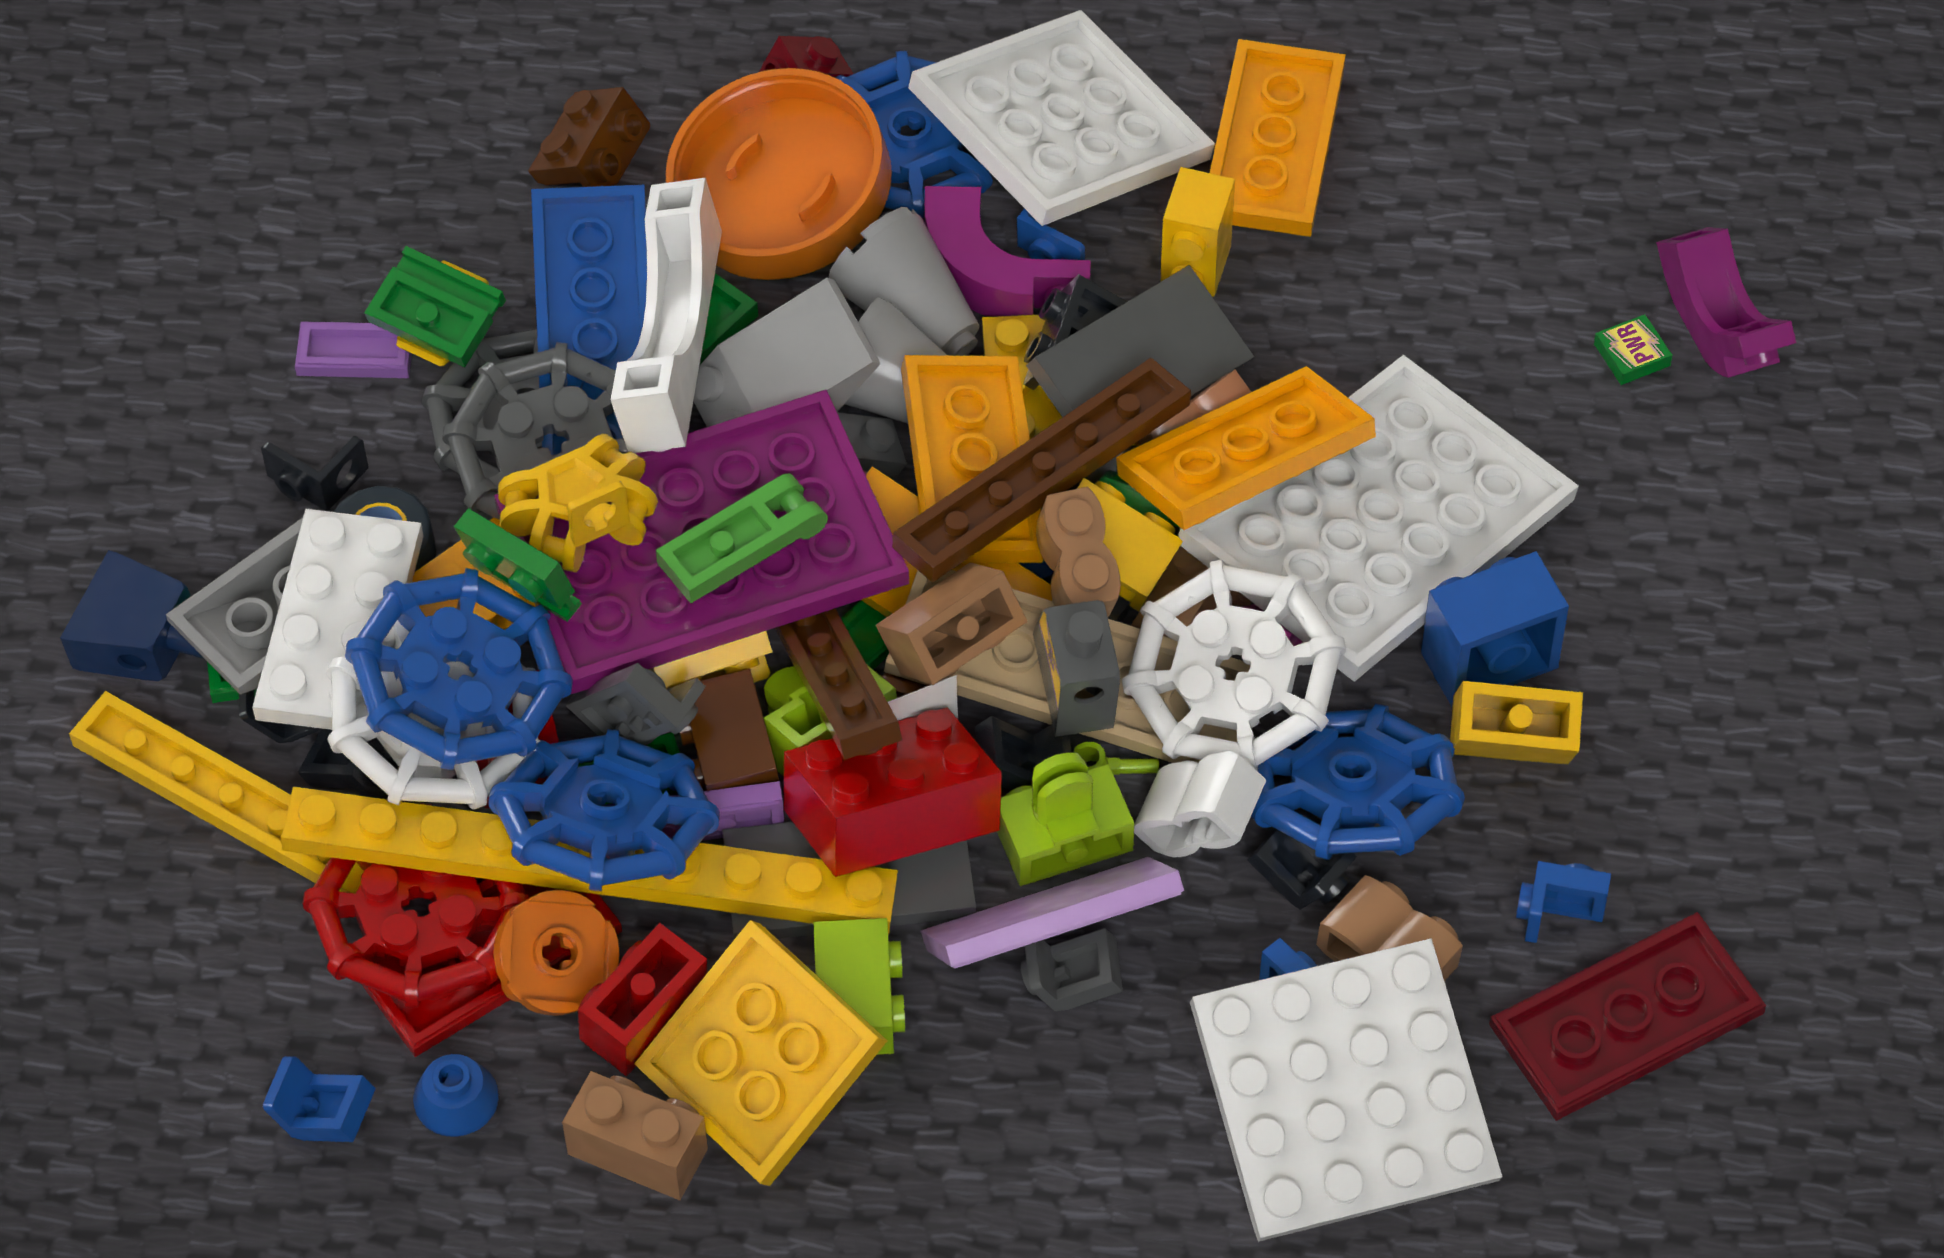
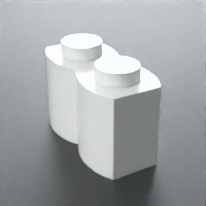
M1224 751L1205 756L1199 763L1185 760L1165 765L1158 771L1135 821L1134 833L1152 850L1170 857L1191 855L1199 847L1210 849L1231 847L1241 840L1266 783V779L1253 768L1252 762L1247 757L1233 751Z

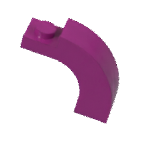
M925 186V225L971 310L986 317L1034 315V308H1042L1046 298L1053 289L1057 288L1062 291L1078 274L1090 280L1091 260L1027 259L1011 255L994 245L986 236L981 225V187Z
M1706 227L1656 242L1673 303L1705 362L1715 372L1729 378L1779 363L1778 348L1796 343L1791 321L1765 317L1750 300L1737 268L1727 228Z

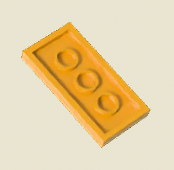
M1238 39L1210 168L1211 174L1235 179L1233 226L1311 237L1345 69L1346 54Z
M904 356L901 374L921 514L1029 441L1030 436L1017 356ZM1041 509L962 563H1042L1043 557L1036 538V524Z
M1305 366L1117 456L1118 476L1180 528L1186 530L1376 437L1375 418L1309 367Z

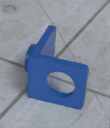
M1025 208L1017 217V246L1028 251L1031 259L1085 260V246L1081 242L1047 225L1041 226Z

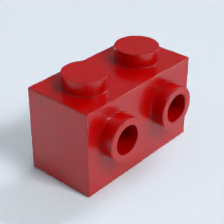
M659 923L643 941H637L628 949L621 959L619 966L603 983H598L585 995L578 1007L580 1041L625 1076H628L636 1067L634 1063L707 974V958L663 924Z

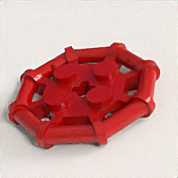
M420 803V804H424V805H431V806H433V804H431V803ZM330 857L315 885L304 892L303 908L313 918L329 960L327 971L336 980L348 978L405 1001V1007L418 1008L420 1001L482 981L486 984H492L497 980L499 976L495 968L494 941L498 928L511 908L524 902L531 896L526 894L523 884L495 880L500 896L483 898L475 879L476 877ZM357 863L364 870L361 875V885L355 894L340 892L339 890L353 866ZM415 898H424L432 901L429 904V914L426 916L418 917L415 910L404 911L403 907L410 904V900ZM356 917L363 937L353 943L348 942L339 918ZM483 921L495 922L496 924L483 948L471 942V935L476 926L479 929ZM385 953L397 957L400 960V965L406 967L405 975L370 960L375 955L385 959ZM454 958H458L461 961L460 963L422 975L423 968Z

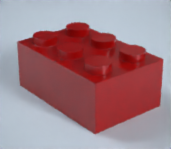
M948 707L925 711L917 716L899 720L902 741L884 746L878 752L870 755H858L844 760L833 738L814 741L809 745L784 751V811L835 877L1000 831L1002 772Z

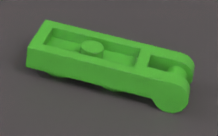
M783 474L656 549L657 564L686 599L693 603L797 539L801 538L804 540L815 536L825 527L828 516L817 502H808L804 498V488L792 474ZM775 510L779 512L785 511L787 514L778 519L773 512Z

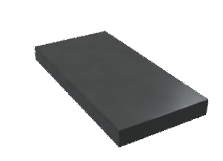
M1188 265L1039 354L1026 366L1060 415L1064 417L1149 358L1154 359L1191 390V399L1224 375L1248 363L1254 358V355L1194 270Z
M793 822L722 829L724 846L821 859ZM967 840L873 866L898 870L890 926L958 919L976 913ZM731 913L734 939L750 920L763 925L777 939L814 935V924Z

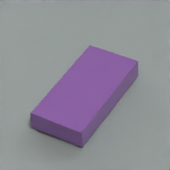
M301 322L295 371L297 376L409 378L412 353L397 347V335L372 323Z

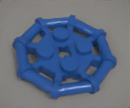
M896 51V57L850 76L838 75L835 78L852 87L862 96L873 111L889 151L892 171L891 182H908V190L890 186L888 199L884 207L894 210L900 207H908L911 212L913 209L924 218L925 189L923 187V180L951 169L957 174L956 176L932 186L981 187V193H984L992 186L993 179L991 177L992 174L976 158L963 152L964 145L908 88L912 71L937 62L908 56L907 51ZM908 125L912 130L920 128L923 130L915 136L901 135L900 127Z
M466 568L463 574L406 584L395 580L383 588L384 597L358 636L346 643L345 658L353 665L369 714L366 719L369 727L375 733L384 731L439 761L440 768L453 770L454 765L514 753L525 757L533 752L537 747V737L561 699L571 694L573 678L564 670L548 624L551 615L543 605L534 607L479 577L478 570ZM459 599L457 608L443 607L432 616L425 617L419 608L421 605ZM475 603L513 622V624L504 630L474 614ZM397 620L409 631L399 649L382 645V642ZM527 640H529L539 671H525L522 668L520 646ZM462 662L469 666V670L474 673V677L463 674L458 680L452 679L448 676L450 666L446 663ZM381 671L394 672L396 681L398 678L400 679L403 688L401 695L389 698ZM518 693L534 697L521 718H516L507 710ZM413 713L444 730L443 736L411 719L408 715ZM483 722L482 727L492 726L495 730L494 733L460 739V732L466 731L468 724Z
M1376 703L1372 709L1328 711L1325 716L1329 722L1322 732L1312 731L1258 765V772L1266 779V783L1251 817L1258 826L1264 828L1273 827L1314 849L1315 855L1318 858L1329 860L1332 854L1394 851L1399 856L1410 853L1414 850L1417 840L1445 817L1456 816L1462 809L1465 795L1457 785L1452 761L1455 752L1454 745L1444 734L1432 735L1391 714L1387 705ZM1354 734V737L1338 738V735ZM1303 742V744L1300 747H1298L1295 751L1293 750ZM1425 766L1430 770L1431 777L1416 775L1415 769ZM1273 776H1291L1292 783L1275 787ZM1411 801L1423 804L1407 818H1404L1400 811ZM1301 807L1322 819L1321 825L1294 810ZM1376 823H1378V824L1380 825V827H1374V826H1375Z
M607 729L606 735L551 744L540 740L537 743L536 751L528 754L504 782H500L492 787L488 802L491 811L500 817L513 844L512 856L524 866L537 864L588 883L589 890L602 891V886L660 875L666 879H673L681 875L685 871L686 860L706 835L712 834L717 830L720 821L718 807L708 801L694 774L695 764L693 760L683 753L670 755L619 736V730ZM594 761V765L578 767V763ZM548 776V779L543 783V785L535 784L538 778H545ZM669 788L676 791L679 797H670L667 791L662 794L661 790ZM606 802L615 804V806L604 807L603 805ZM524 811H540L544 820L531 826ZM667 823L682 826L672 839L662 832ZM562 842L590 853V858L555 844ZM642 849L644 852L642 854L635 855V850Z

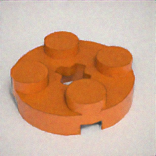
M552 890L536 894L507 912L495 937L494 961L497 975L501 980L502 990L509 999L519 1002L528 1010L543 1015L573 1013L578 1011V1007L585 995L595 985L603 983L616 970L619 964V943L616 931L610 921H605L602 914L593 907L595 904L575 892ZM551 936L560 937L561 947L571 951L570 960L560 962L559 970L551 968L549 960L543 958L542 947L550 945Z

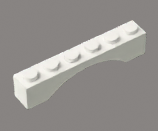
M706 178L651 185L645 215L647 291L643 328L633 355L627 361L617 362L610 399L628 452H662L671 448L686 447L722 234Z

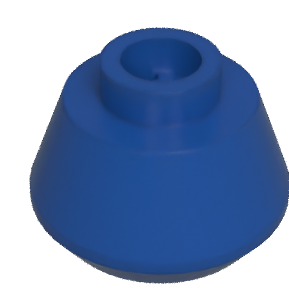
M459 1054L445 1055L434 1060L420 1077L413 1094L414 1109L421 1123L437 1134L450 1137L468 1135L482 1128L494 1115L499 1100L498 1087L492 1074L476 1061Z

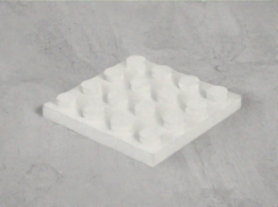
M1082 10L912 71L908 87L1041 226L1178 173L1180 167L1190 168L1211 159L1215 143Z
M1432 938L1192 997L1190 1001L1191 1009L1258 1242L1497 1182L1502 1178Z

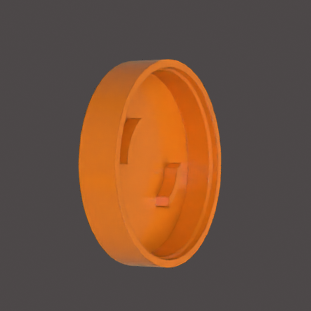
M795 68L772 69L750 74L721 87L708 96L691 112L681 125L671 145L666 165V183L706 178L722 229L716 266L741 277L762 280L786 279L808 274L835 262L846 247L852 250L864 238L860 233L880 217L888 199L892 175L887 145L873 111L862 96L849 85L830 75Z

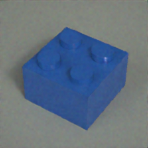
M1537 551L1519 558H1503L1495 562L1489 569L1464 578H1449L1441 582L1435 589L1429 590L1421 654L1450 705L1453 706V695L1463 681L1512 686L1557 669L1569 605Z

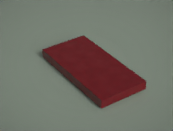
M1696 912L1491 1016L1489 1025L1553 1118L1557 1121L1763 1015L1766 1004L1700 914Z

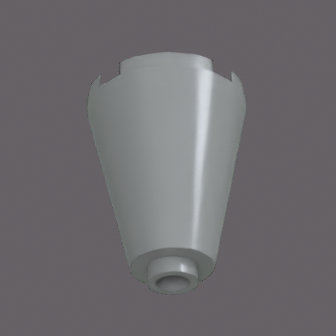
M900 207L885 214L860 233L867 241L855 254L848 247L843 250L830 269L829 278L836 281L844 297L864 311L868 309L877 297H880L887 302H891L947 355L967 356L978 343L975 335L979 329V323L922 217L913 209L911 212L908 207Z
M877 297L870 304L858 323L881 364L847 400L845 405L908 424L901 374L904 356L947 354L891 302Z

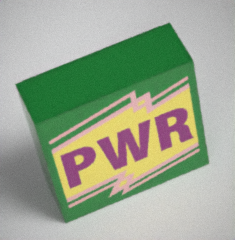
M1645 314L1595 333L1594 345L1620 385L1671 366L1673 355Z

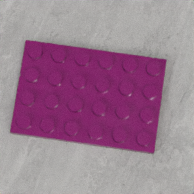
M823 390L690 432L687 435L686 447L671 448L662 452L647 451L636 453L646 463L644 474L639 482L649 487L658 499L654 514L645 517L643 521L647 530L642 543L634 546L626 545L615 540L609 533L586 543L584 558L577 573L563 570L575 590L572 595L578 598L582 605L568 622L548 611L551 615L548 624L564 670L573 678L571 694L587 690L601 678L636 663L645 669H651L909 584V570L903 557L892 548L893 535L831 398L827 390ZM783 474H792L803 486L804 498L808 502H817L827 514L828 521L825 527L809 539H797L693 603H690L657 564L656 549ZM495 494L496 509L500 516L505 505L500 503L498 494ZM775 510L773 512L778 519L787 514L785 511L779 512ZM555 517L552 536L566 539L569 531V521ZM531 534L517 538L529 544Z

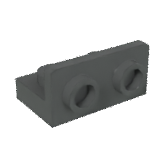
M636 663L601 678L587 690L574 693L565 706L598 736L606 735L607 729L619 730V736L646 746L662 734L670 731L673 734H677L687 727L698 712V707L694 703L706 686L698 678H694L666 690L665 683L657 674Z

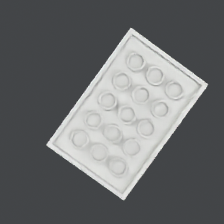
M1404 355L1348 397L1375 418L1376 437L1249 500L1212 516L1200 524H1196L1186 530L1180 528L1178 535L1183 541L1180 546L1208 568H1210V562L1222 560L1223 564L1227 566L1282 576L1295 573L1305 580V590L1336 636L1344 638L1346 653L1340 656L1337 669L1354 682L1425 624L1429 590L1435 589L1441 582L1449 578H1464L1489 569L1495 562L1509 555L1572 503L1579 485ZM1240 592L1263 611L1266 610L1272 599ZM1290 611L1280 624L1304 643L1310 641Z

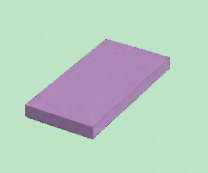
M1145 857L921 930V934L927 951L955 969L1181 895L1184 888L1178 870L1150 857Z

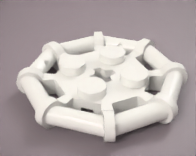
M1222 560L1210 562V568L1155 602L1147 601L1140 610L1143 620L1129 674L1122 679L1124 693L1133 697L1163 744L1162 752L1172 759L1184 756L1201 760L1211 754L1233 751L1247 757L1252 762L1253 768L1258 771L1259 764L1312 731L1322 732L1329 722L1325 715L1339 658L1346 653L1344 638L1336 636L1305 590V580L1295 573L1282 576L1227 566L1223 564ZM1230 590L1272 599L1265 611L1232 606ZM1212 594L1214 595L1217 608L1200 612L1187 627L1176 618V616ZM1290 611L1310 641L1296 646L1292 645L1283 627L1280 625ZM1163 634H1165L1169 638L1178 641L1171 670L1154 671ZM1232 655H1242L1243 662L1250 665L1249 671L1238 672L1235 680H1226V673L1224 669L1219 667L1223 660L1230 659ZM1313 665L1305 699L1291 694L1298 666ZM1176 689L1188 705L1190 712L1180 722H1177L1159 694ZM1283 709L1291 716L1259 737H1254L1252 728L1260 723L1259 719L1271 711L1276 714ZM1204 724L1237 730L1238 742L1199 735Z
M397 620L382 642V645L399 649L409 631ZM345 656L332 659L326 673L332 684V732L327 738L331 749L335 753H343L389 795L387 801L398 806L401 801L468 804L471 809H477L486 806L492 787L500 782H504L525 758L516 753L499 756L481 771H479L475 761L454 765V769L458 779L414 777L417 765L440 767V762L384 731L375 733L366 723L368 716L357 719L356 690L361 689L353 665L346 660ZM457 661L446 663L450 666L448 676L452 679L458 680L463 674L474 677V673L469 670V666ZM522 665L525 671H536L534 668H526ZM382 671L381 674L389 698L401 695L403 688L400 679L398 678L396 681L394 672ZM518 693L512 701L513 716L521 718L534 697ZM413 713L408 715L411 719L443 736L444 730ZM483 722L468 724L466 731L460 732V739L494 733L495 730L492 726L482 727ZM378 736L385 741L387 752L394 758L402 760L399 770L394 768L367 741Z

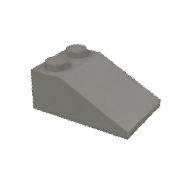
M825 278L717 345L699 366L693 401L707 427L823 390H827L837 412L881 363L836 281Z
M303 518L166 614L167 621L239 694L258 688Z

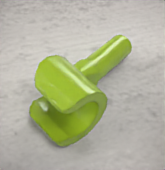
M1095 742L1080 743L1074 748V753H1078L1085 762H1097L1095 765L1088 767V769L1109 764L1113 775L1158 773L1159 771L1158 759L1106 758L1103 747Z

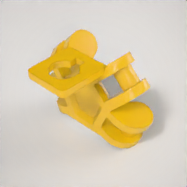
M604 433L597 435L586 445L530 470L513 472L505 476L498 485V499L500 503L505 505L500 514V527L516 537L531 534L529 545L554 560L562 562L563 570L576 573L582 564L586 543L609 533L615 540L626 545L634 546L642 543L647 530L643 521L645 517L654 514L658 499L649 487L639 482L646 467L644 459L633 452L622 454L619 452L617 440ZM555 517L569 521V531L566 539L552 536Z

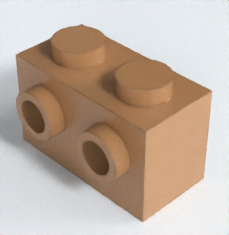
M968 563L877 623L876 627L901 676L935 685L939 681L954 675L961 666L982 652L999 645L1006 636L1028 621L1003 571Z
M590 1071L562 1122L568 1155L677 1200H681L708 1150L704 1117L699 1115L695 1108L678 1099L670 1098L664 1101L644 1093L637 1084L621 1076H611L609 1079Z

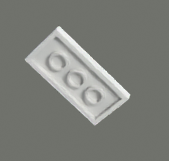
M305 509L252 707L255 720L332 730V684L327 676V669L332 659L345 656L346 643L358 636L384 597L383 588L395 580L403 584L412 583L423 540L421 523ZM358 689L356 690L357 719L369 716L362 692Z

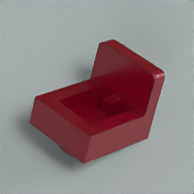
M778 36L759 70L761 72L784 68L806 69L824 73L834 78L838 75L847 77L854 74L832 38L821 36Z

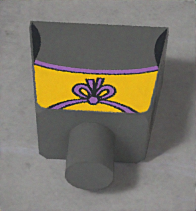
M1095 600L1044 609L1033 631V637L1055 737L1114 728L1120 671L1104 602ZM1086 688V691L1094 695V697L1079 699L1075 695L1080 690Z

